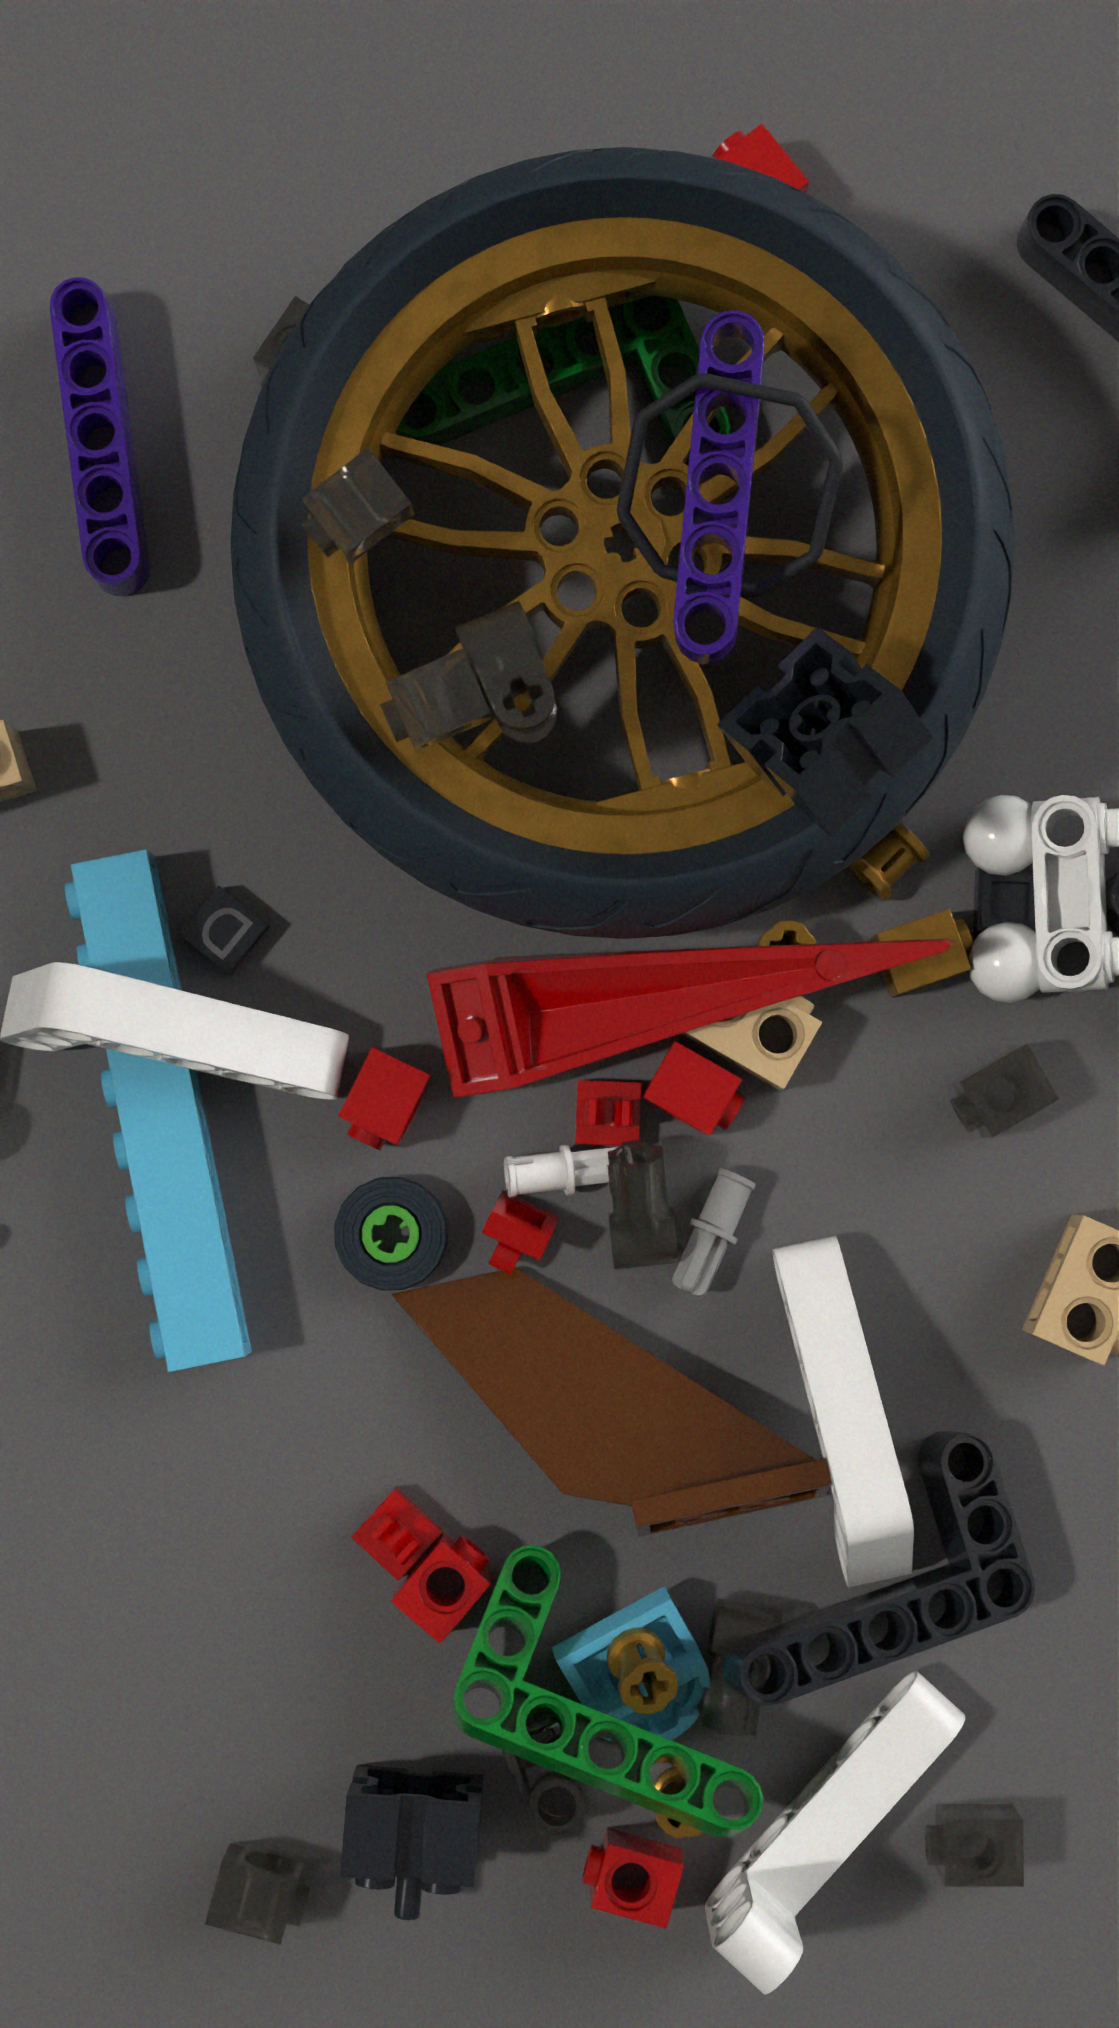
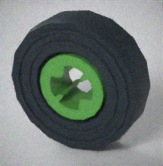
M379 1177L358 1186L342 1203L334 1223L335 1249L343 1267L360 1283L381 1291L405 1290L423 1282L441 1263L448 1245V1220L439 1200L422 1184L403 1177ZM389 1215H395L403 1220L399 1225L400 1228L405 1226L409 1228L408 1242H398L394 1252H388L379 1247L383 1239L378 1241L374 1239L375 1225L386 1224Z

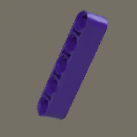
M73 277L63 281L55 288L50 298V315L82 559L88 573L105 592L113 596L125 597L136 593L145 585L149 576V558L118 324L114 310L103 290L95 282L87 278ZM89 304L98 307V312L90 323L82 326L70 324V317L79 306ZM97 365L106 368V375L97 386L91 388L78 386V378L87 367ZM102 426L115 429L114 438L106 448L101 450L86 448V440L94 429ZM108 488H118L123 491L122 501L115 510L107 513L94 510V501L101 491ZM124 549L131 552V562L124 572L117 575H106L102 572V563L111 551Z
M737 310L724 311L713 317L705 326L702 334L698 374L707 373L762 385L764 335L759 323L748 313ZM731 337L740 338L750 345L752 353L745 361L739 364L730 365L723 363L714 354V349L719 342ZM703 387L698 389L695 395L673 623L676 643L682 654L691 661L709 664L716 663L725 658L733 649L737 637L760 399ZM722 406L737 408L744 415L745 423L738 431L732 434L723 435L716 433L706 422L713 410ZM721 474L729 476L739 487L738 494L733 500L726 504L716 505L709 503L701 496L699 492L700 487L707 478ZM711 543L723 545L732 556L731 564L727 569L714 575L702 573L692 562L696 551L700 547ZM701 612L716 614L723 620L726 626L724 634L718 641L712 644L701 645L695 643L685 632L687 623L694 615Z

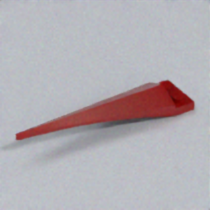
M947 939L505 956L434 969L426 975L453 1098L513 1089L721 1020L943 953L953 942Z

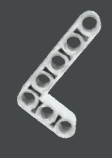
M54 962L12 977L0 1040L22 1048L49 1052L89 1044L292 1094L336 1100L338 1099L349 1035L335 1029L86 966Z
M834 1235L772 1249L777 1280L823 1459L826 1458L832 1482L835 1539L846 1585L848 1588L911 1575L914 1543L912 1514L837 1237Z
M918 1671L909 1673L889 1692L722 1878L705 1904L712 1947L764 1995L775 1990L789 1976L803 1953V1944L795 1916L944 1751L964 1724L965 1714Z

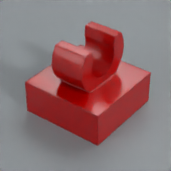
M578 1080L575 1144L639 1146L641 1083Z
M502 1190L481 1233L499 1241L488 1264L511 1275L521 1253L540 1261L560 1217L517 1196L509 1198L508 1192Z
M395 1487L352 1534L351 1538L399 1581L440 1536L443 1529Z

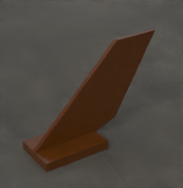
M516 1267L511 1275L500 1270L391 1294L563 1495L632 1507L639 1537L825 1497L832 1486L826 1458L814 1459Z

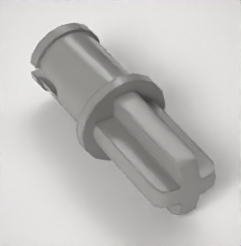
M719 1168L717 1172L718 1176L698 1220L692 1218L689 1223L690 1226L694 1227V1230L672 1277V1284L677 1288L699 1297L707 1294L728 1245H736L738 1239L733 1236L751 1192L756 1187L754 1182L722 1168Z

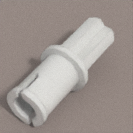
M565 1144L560 1146L559 1152L504 1157V1177L509 1198L516 1197L517 1195L564 1190L566 1196L574 1194L575 1186L625 1181L631 1179L633 1175L632 1156L629 1148L625 1146L571 1152L569 1146Z

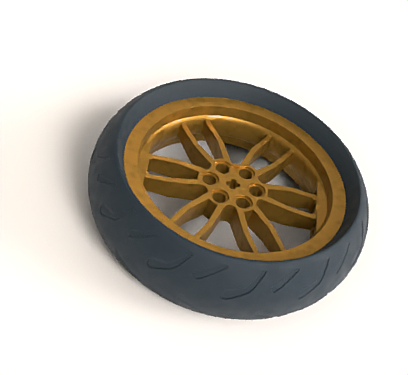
M615 147L572 150L522 160L473 177L423 202L383 229L342 266L337 275L319 292L282 345L259 392L243 441L235 481L230 549L234 601L244 650L261 699L284 745L313 788L350 829L386 860L425 886L476 911L521 926L571 936L631 939L675 936L724 926L771 910L818 887L867 853L905 818L932 787L962 742L986 693L1002 645L1012 596L1015 532L1012 489L1003 444L994 422L986 392L954 331L933 300L899 261L861 228L820 200L772 176L725 160L690 153L647 148ZM654 295L686 301L718 313L733 310L748 313L759 323L763 331L764 362L773 353L780 350L785 352L820 388L819 393L809 402L817 417L825 411L835 409L854 443L868 482L873 505L876 529V561L869 562L824 549L818 561L806 569L863 582L873 588L868 616L860 639H852L823 631L848 649L861 668L866 664L898 687L912 705L933 739L893 778L886 772L880 771L874 777V786L869 791L872 799L833 837L829 836L803 814L787 794L783 797L752 771L746 762L731 766L723 732L717 725L720 721L708 682L699 663L691 661L682 654L676 643L673 618L677 581L664 579L654 573L638 548H634L631 557L632 561L622 562L618 553L612 552L607 554L605 547L612 546L613 535L616 533H623L626 542L633 543V540L618 519L617 505L619 495L609 499H602L595 496L587 486V478L599 469L615 471L623 479L631 437L625 367L609 314V307ZM585 316L586 322L593 321L608 383L610 444H601L587 450H582L550 391L534 338L537 336V329L562 325ZM516 333L534 405L570 480L561 489L551 491L474 454L398 436L396 430L409 407L426 384L458 352L468 345ZM750 349L736 364L745 361L752 353V349ZM721 407L711 412V414L707 418V424L710 423L713 416ZM694 413L660 462L655 464L640 462L630 513L665 565H668V557L674 551L680 550L684 511L674 516L662 515L652 505L650 496L659 487L667 485L676 487L686 496L688 466L685 462L690 455ZM799 413L762 448L755 451L752 480L767 470L808 429ZM396 457L463 477L482 485L528 510L525 531L452 530L374 511L370 507L383 458ZM721 474L704 482L699 492L706 501L717 505L736 492L739 487L729 476ZM555 515H563L570 518L578 531L576 538L564 546H554L548 543L540 532V528L546 519ZM379 533L451 554L537 561L543 567L545 576L539 583L474 627L417 686L408 687L389 653L376 617L368 574L367 539L368 535ZM747 537L744 563L788 564L808 552L810 545L793 540ZM706 544L696 551L704 565L703 573L719 574L721 563H731L732 561L729 550L720 544ZM573 578L585 580L594 590V601L590 606L582 610L568 609L562 605L557 595V590L562 583ZM634 595H643L655 603L658 610V618L647 627L638 628L632 626L624 619L621 605L627 598ZM740 598L738 625L766 638L798 646L815 629L812 626L775 616L748 600ZM545 611L547 616L561 628V631L533 677L471 744L461 746L425 710L427 701L487 644L537 613ZM594 628L607 631L613 637L620 723L639 791L599 802L566 797L535 788L496 770L484 762V754L541 698L584 633ZM658 642H661L694 702L711 759L706 764L707 769L685 774L662 782L659 775L654 777L652 775L637 714L635 648L648 647Z

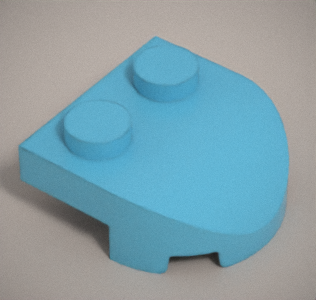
M665 1586L551 1647L557 1664L582 1705L669 1740L680 1736L695 1723L699 1716L697 1706L703 1696L705 1687L710 1688V1677L705 1661L690 1629ZM632 1628H646L660 1638L665 1651L664 1663L674 1669L678 1681L675 1698L668 1702L663 1710L652 1714H638L631 1707L623 1703L618 1688L619 1680L610 1671L606 1658L608 1646L612 1640L623 1631ZM637 1645L636 1647L641 1659L646 1658L642 1646ZM643 1682L639 1683L638 1686L641 1694L645 1697L648 1696ZM603 1737L604 1739H606V1740H608V1741H610V1742L612 1741V1740L609 1739V1738Z

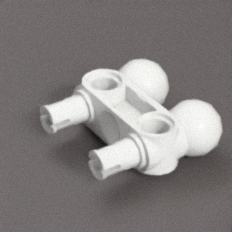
M998 795L987 798L974 807L964 825L962 838L966 854L975 866L985 872L1003 876L1021 872L1033 863L1035 931L1021 923L1003 922L991 925L977 936L968 957L971 966L969 970L970 978L980 993L990 999L1006 1003L1025 1000L1039 989L1042 993L1064 991L1080 993L1088 990L1108 989L1109 983H1114L1115 976H1119V937H1113L1112 932L1108 931L1105 854L1109 853V847H1119V808L1107 809L1106 803H1101L1099 797L1078 798L1069 795H1060L1045 801H1034L1032 805L1017 796ZM1068 815L1082 818L1085 826L1084 833L1077 843L1068 847L1057 846L1053 843L1051 834L1056 821ZM1072 942L1084 943L1090 954L1089 964L1086 969L1078 975H1062L1057 966V956L1061 948Z

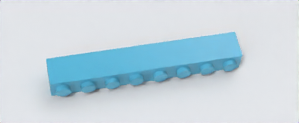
M145 849L71 864L74 881L65 883V895L71 918L73 920L81 919L85 944L77 945L79 965L182 991L156 856ZM106 1049L110 1068L101 1070V1083L108 1107L117 1106L122 1131L113 1133V1145L120 1170L129 1169L134 1194L125 1196V1207L132 1233L141 1232L146 1257L138 1258L137 1269L144 1296L153 1295L158 1320L150 1321L149 1324L154 1355L156 1359H166L168 1372L245 1357L252 1352L198 1071Z

